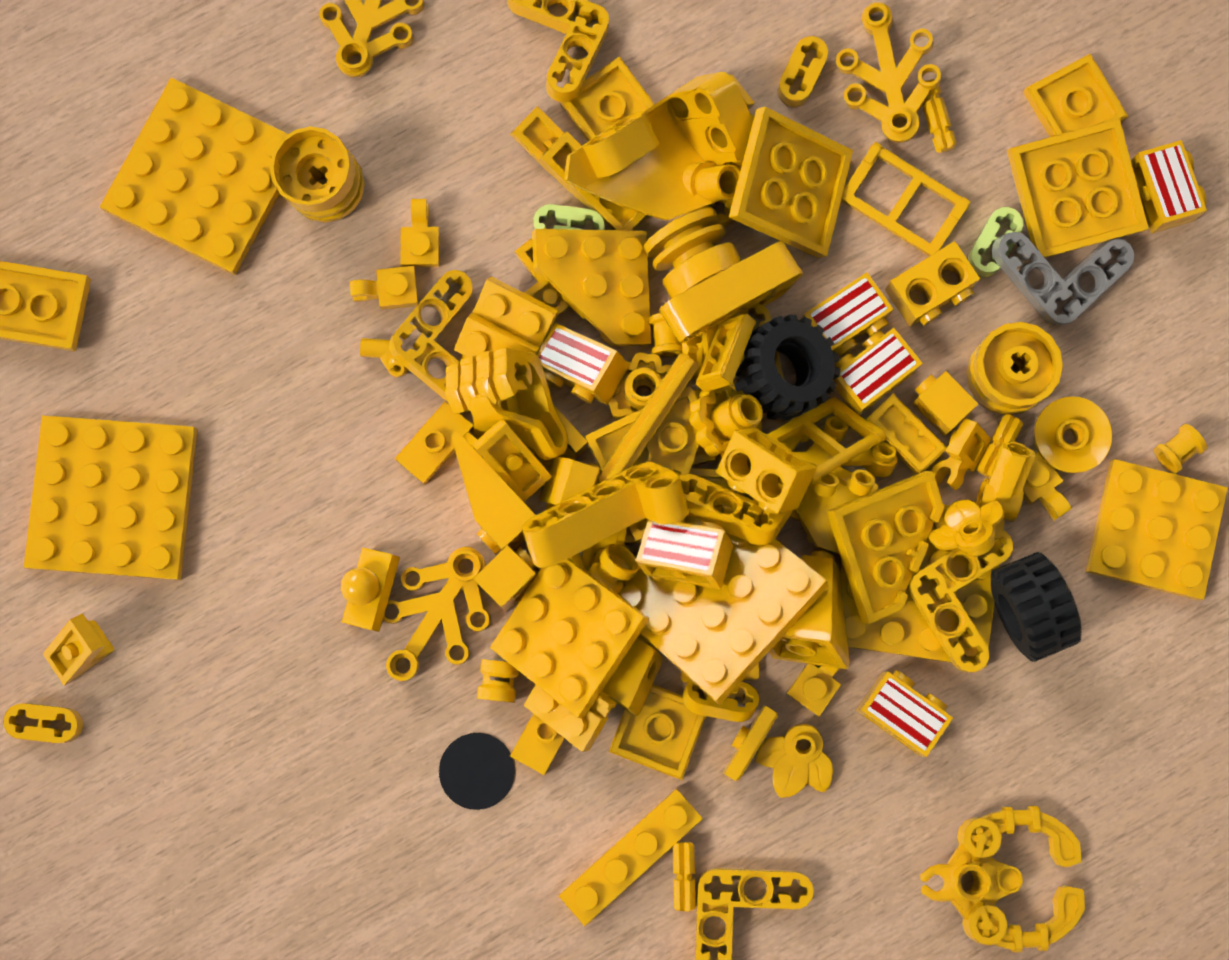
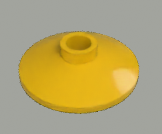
M1075 396L1063 397L1051 402L1039 414L1034 427V441L1040 456L1051 467L1066 473H1081L1096 467L1107 456L1112 444V428L1104 411L1092 401ZM1065 431L1074 433L1075 442L1073 444L1067 443L1064 440L1063 434Z

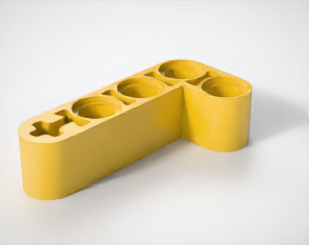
M778 241L666 302L659 311L679 343L682 344L757 303L765 306L785 294L804 273L784 242Z
M645 462L632 466L530 518L522 525V531L533 564L537 567H550L561 563L644 518L661 525L681 521L689 514V508L679 474L659 464Z

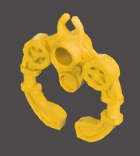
M1035 805L1028 806L1024 810L1002 807L1001 810L991 812L980 818L973 817L965 820L958 829L957 840L959 846L947 864L930 866L920 874V880L923 882L929 881L934 875L942 877L944 884L941 890L934 891L928 885H923L921 893L933 901H950L963 917L962 924L965 934L974 942L1011 949V952L1014 953L1022 952L1023 948L1036 947L1039 951H1048L1049 945L1063 938L1075 927L1085 910L1084 889L1065 885L1059 886L1053 896L1054 916L1045 923H1036L1035 931L1022 932L1018 924H1010L1007 927L1005 914L995 906L999 899L1017 892L1023 883L1022 874L1016 867L998 862L992 858L1000 848L1001 834H1014L1015 826L1028 825L1029 832H1041L1046 835L1049 841V854L1056 865L1070 867L1082 863L1081 845L1074 833L1056 818L1040 812L1039 807ZM970 871L973 875V885L968 891L964 892L961 887V879L966 872Z

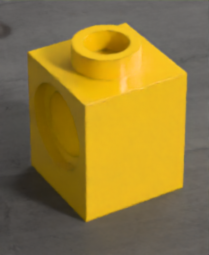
M947 371L937 379L932 374L929 375L915 389L919 396L912 403L943 436L950 432L978 405Z

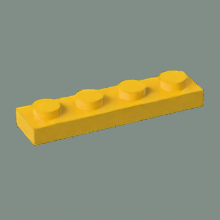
M675 788L567 886L558 897L585 927L703 818Z

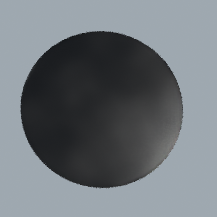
M470 733L457 738L446 748L439 765V779L444 792L454 803L467 809H486L499 803L508 794L514 781L515 767L513 758L510 757V751L499 739L484 733Z

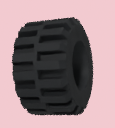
M788 315L784 318L779 316L751 333L744 351V360L735 376H738V382L734 383L736 391L742 390L745 395H751L759 401L763 414L767 412V419L776 420L781 417L783 421L804 414L830 398L828 394L834 392L837 383L833 380L840 376V368L835 367V362L839 361L838 352H832L830 346L834 345L831 337L826 339L822 335L825 330L820 325L812 327L811 319L803 317L798 320L797 315ZM776 351L786 355L793 363L796 370L795 385L786 382L778 373L775 365Z
M1035 552L991 572V592L1000 619L1014 645L1026 658L1036 662L1074 646L1081 641V620L1072 593L1057 567L1044 554Z

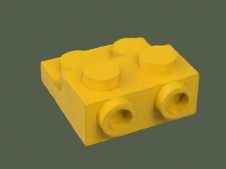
M490 276L486 279L473 313L465 321L454 350L462 354L461 360L466 357H476L481 352H495L502 348H511L512 350L537 354L550 332L559 310Z

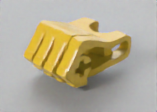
M502 348L495 352H481L476 357H466L460 361V364H451L446 367L445 397L453 414L464 412L467 408L471 411L474 435L477 440L495 423L503 420L525 445L534 449L541 459L549 460L565 453L568 445L567 432L553 406L544 370L538 355L533 352L526 353L512 350L511 348Z

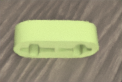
M547 204L540 207L535 212L533 218L534 229L545 228V224L541 223V221H547L549 215H554L557 223L567 224V226L556 225L553 229L582 230L574 228L572 225L584 226L586 220L593 221V227L598 228V230H605L602 216L597 211L591 209Z
M1001 207L995 210L973 245L968 261L979 276L988 277L1000 269L999 265L994 262H990L987 266L980 263L982 257L979 255L985 253L990 245L993 246V243L998 238L995 236L1000 228L997 222H1001L1004 218L1010 221L1009 228L1011 230H1007L1005 234L1022 232L1023 219L1015 209ZM1015 243L1007 244L1009 248L1005 253L1007 257Z

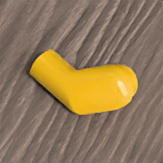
M361 338L360 357L380 358L389 374L394 377H402L407 374L409 370L392 356L389 349L390 340Z

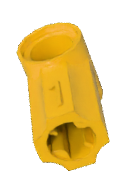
M1002 442L990 476L985 478L980 486L976 498V504L979 508L989 502L998 501L1004 510L1003 519L1011 522L1016 520L1023 501V487L1035 459V451L1018 442Z

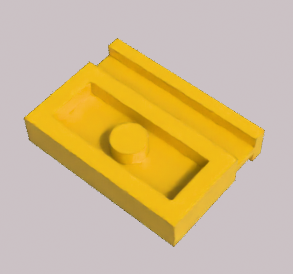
M535 684L524 706L577 749L585 752L589 751L608 720L607 715L612 708H615L617 702L601 691L585 717L577 718Z

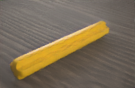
M683 353L677 357L598 476L600 483L635 464L697 371L699 364L692 357Z

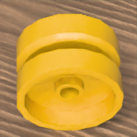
M1025 322L1004 324L990 332L970 355L966 370L969 389L977 402L991 412L1003 415L1024 413L1050 396L1059 384L1063 369L1061 351L1052 336L1039 326ZM1011 366L1015 367L1016 370H1017V373L1013 372L1010 367H1011Z

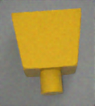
M641 634L638 635L602 690V692L617 702L618 705L635 716H638L663 660L662 656L649 646L650 642Z

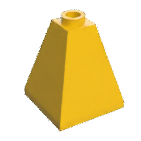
M813 551L811 556L802 555L800 559L823 577L829 587L784 634L769 653L773 659L848 670L850 659L840 570L832 554L824 551Z

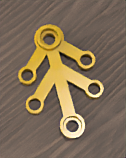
M344 0L357 23L353 39L342 23L343 15L338 5L326 3L319 10L322 24L331 30L340 46L336 52L338 68L349 77H360L371 69L374 57L393 47L405 49L413 42L412 30L406 23L394 24L389 33L369 42L372 30L404 13L410 15L419 14L424 8V0H419L414 6H408L406 4L407 0H394L380 7L382 0H365L364 5L361 0ZM327 13H337V17L334 20L325 19ZM400 31L408 33L407 38L404 40H397L395 36ZM352 56H361L362 59L358 64L353 65L349 63Z
M872 3L863 11L862 22L866 32L874 37L881 72L859 60L856 51L850 48L843 49L837 54L836 63L839 71L843 74H853L886 93L889 107L869 98L862 85L851 84L844 91V100L849 108L860 109L881 121L883 133L889 140L902 143L909 141L917 134L920 125L917 112L931 90L936 89L940 85L941 72L933 64L921 67L918 72L919 83L904 103L901 89L923 55L932 50L933 36L927 29L915 30L910 37L911 46L896 68L888 34L893 25L892 12L884 3ZM874 12H882L884 14L883 18L877 22L872 21L870 16ZM919 37H926L929 40L928 44L923 47L916 46L915 41ZM850 56L855 59L854 63L848 67L841 64L842 60ZM928 72H933L937 75L933 82H925L922 78ZM858 91L862 93V98L859 101L852 102L849 100L852 92ZM898 117L907 119V124L902 128H897L893 125L894 120Z
M832 416L827 418L822 431L835 441L840 442L846 435L848 425L838 417ZM799 431L781 443L793 452L800 442L808 441L809 437ZM886 442L875 445L842 465H864L867 471L855 470L851 473L842 467H838L809 487L820 496L830 497L834 495L838 483L847 486L854 494L866 496L870 494L874 485V476L888 477L892 474L898 461L896 449ZM816 443L807 452H794L814 466H818L833 457Z
M461 547L450 554L447 563L422 569L409 567L402 572L401 583L410 591L420 590L427 582L448 579V581L439 593L401 602L388 600L387 607L396 605L399 609V614L395 619H388L386 614H384L383 620L389 624L399 623L406 616L427 612L405 649L396 650L388 657L386 669L393 679L408 681L416 676L419 670L417 658L441 620L447 642L445 650L447 660L455 665L464 664L468 660L470 651L468 646L463 643L454 600L462 587L469 608V613L466 617L468 627L473 631L482 632L490 625V616L483 608L478 583L473 579L486 567L483 556L476 549ZM463 560H471L473 562V570L468 574L461 573L459 569L460 563ZM411 572H417L420 576V581L415 586H409L406 582V578ZM475 613L484 614L485 623L483 626L474 627L472 625L471 618ZM459 645L463 647L465 654L461 660L455 661L452 659L450 652L454 646ZM402 658H407L411 663L410 670L406 673H401L397 669V663Z

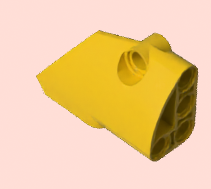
M715 72L697 76L647 110L639 111L623 118L567 155L564 181L617 205L661 220L673 219L717 201L732 200L753 124L752 116L737 83L729 74Z

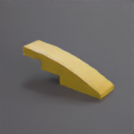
M538 106L510 133L544 169L588 209L597 211L602 216L604 223L612 230L631 231L646 216V214L617 205L564 181L567 155L581 147V145L568 131L564 133Z

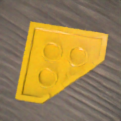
M535 229L532 231L533 270L544 281L547 280L562 295L561 298L582 319L586 318L601 333L600 336L610 346H648L651 344L648 256L644 250V244L647 241L646 231Z
M691 386L683 390L633 466L645 462H653L676 472L679 476L690 473L699 447L696 441L698 430L691 425L689 420L691 403L697 400ZM642 409L585 435V439L601 471ZM647 518L628 527L635 542L643 539L648 522Z
M924 471L826 511L862 623L870 624L898 612L904 607L908 594L905 593L913 573H918L929 546L926 541L934 522H939L944 510L933 471Z

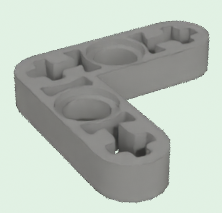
M1011 232L1001 235L996 239L992 247V255L995 262L1043 319L1053 325L1067 324L1074 321L1131 267L1134 261V250L1128 242L1122 239L1105 241L1062 279L1023 233ZM1007 244H1017L1018 247L1015 250V254L1018 257L1008 258L1005 253L1009 249ZM1110 251H1119L1120 254L1116 258L1119 263L1107 265L1104 269L1098 266L1105 264L1111 258ZM1030 258L1031 262L1022 266L1019 271L1016 269L1023 264L1021 261ZM1033 268L1042 271L1045 279L1043 286L1038 290L1033 289L1027 279L1028 273ZM1085 271L1090 272L1095 278V288L1090 293L1084 292L1079 286V278ZM1071 295L1077 298L1070 300L1063 307L1066 314H1055L1054 311L1058 307L1055 301L1066 300Z

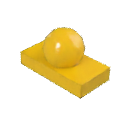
M362 547L357 568L350 569L341 580L340 590L344 599L347 600L342 623L380 632L399 564V556Z

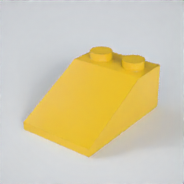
M456 430L451 434V439L474 519L481 527L476 534L494 554L503 550L507 545L514 551L525 541L522 525L536 515Z

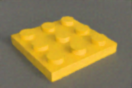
M766 106L756 109L729 218L817 258L827 257L853 150Z
M1120 118L1006 150L1030 241L1044 258L1149 229Z
M1116 459L1111 460L1085 572L1198 601L1204 600L1228 487Z
M568 558L554 566L542 567L490 648L577 718H584L650 618L571 558Z

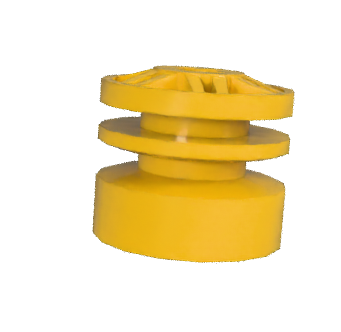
M312 126L296 129L282 138L273 151L270 163L273 184L279 193L300 214L309 220L323 223L341 220L353 212L362 199L365 186L363 170L340 138L327 129ZM321 177L328 180L324 185L318 182Z
M713 208L699 209L671 221L652 235L644 244L647 256L655 258L653 267L656 271L674 268L666 275L662 283L670 299L742 261L733 243L728 242L714 246L725 235L726 230L723 225L716 224L719 217Z

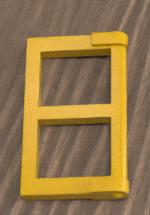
M876 141L869 147L868 153L845 186L841 199L845 204L928 256L940 250L964 211L969 209L971 202L883 148ZM878 158L912 178L888 216L854 196ZM920 184L955 205L931 243L896 222Z
M835 396L767 434L782 444V441L801 431L833 456L816 466L817 470L809 486L871 447L882 443L886 438L881 428L870 420L866 421ZM833 413L858 432L863 439L848 448H844L813 423Z

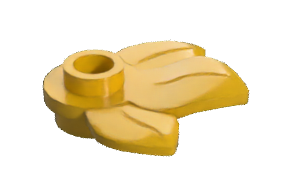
M970 500L955 501L945 510L944 519L946 524L931 531L928 539L932 545L943 551L959 548L969 556L983 555L990 551L995 544L994 528L1003 520V507L998 501L989 502L980 508L975 502Z
M794 725L784 736L768 738L758 750L756 762L773 768V786L781 798L796 795L806 784L820 792H826L832 781V761L822 751V736L812 725ZM801 739H807L810 741L811 746L807 750H800L796 747V743Z

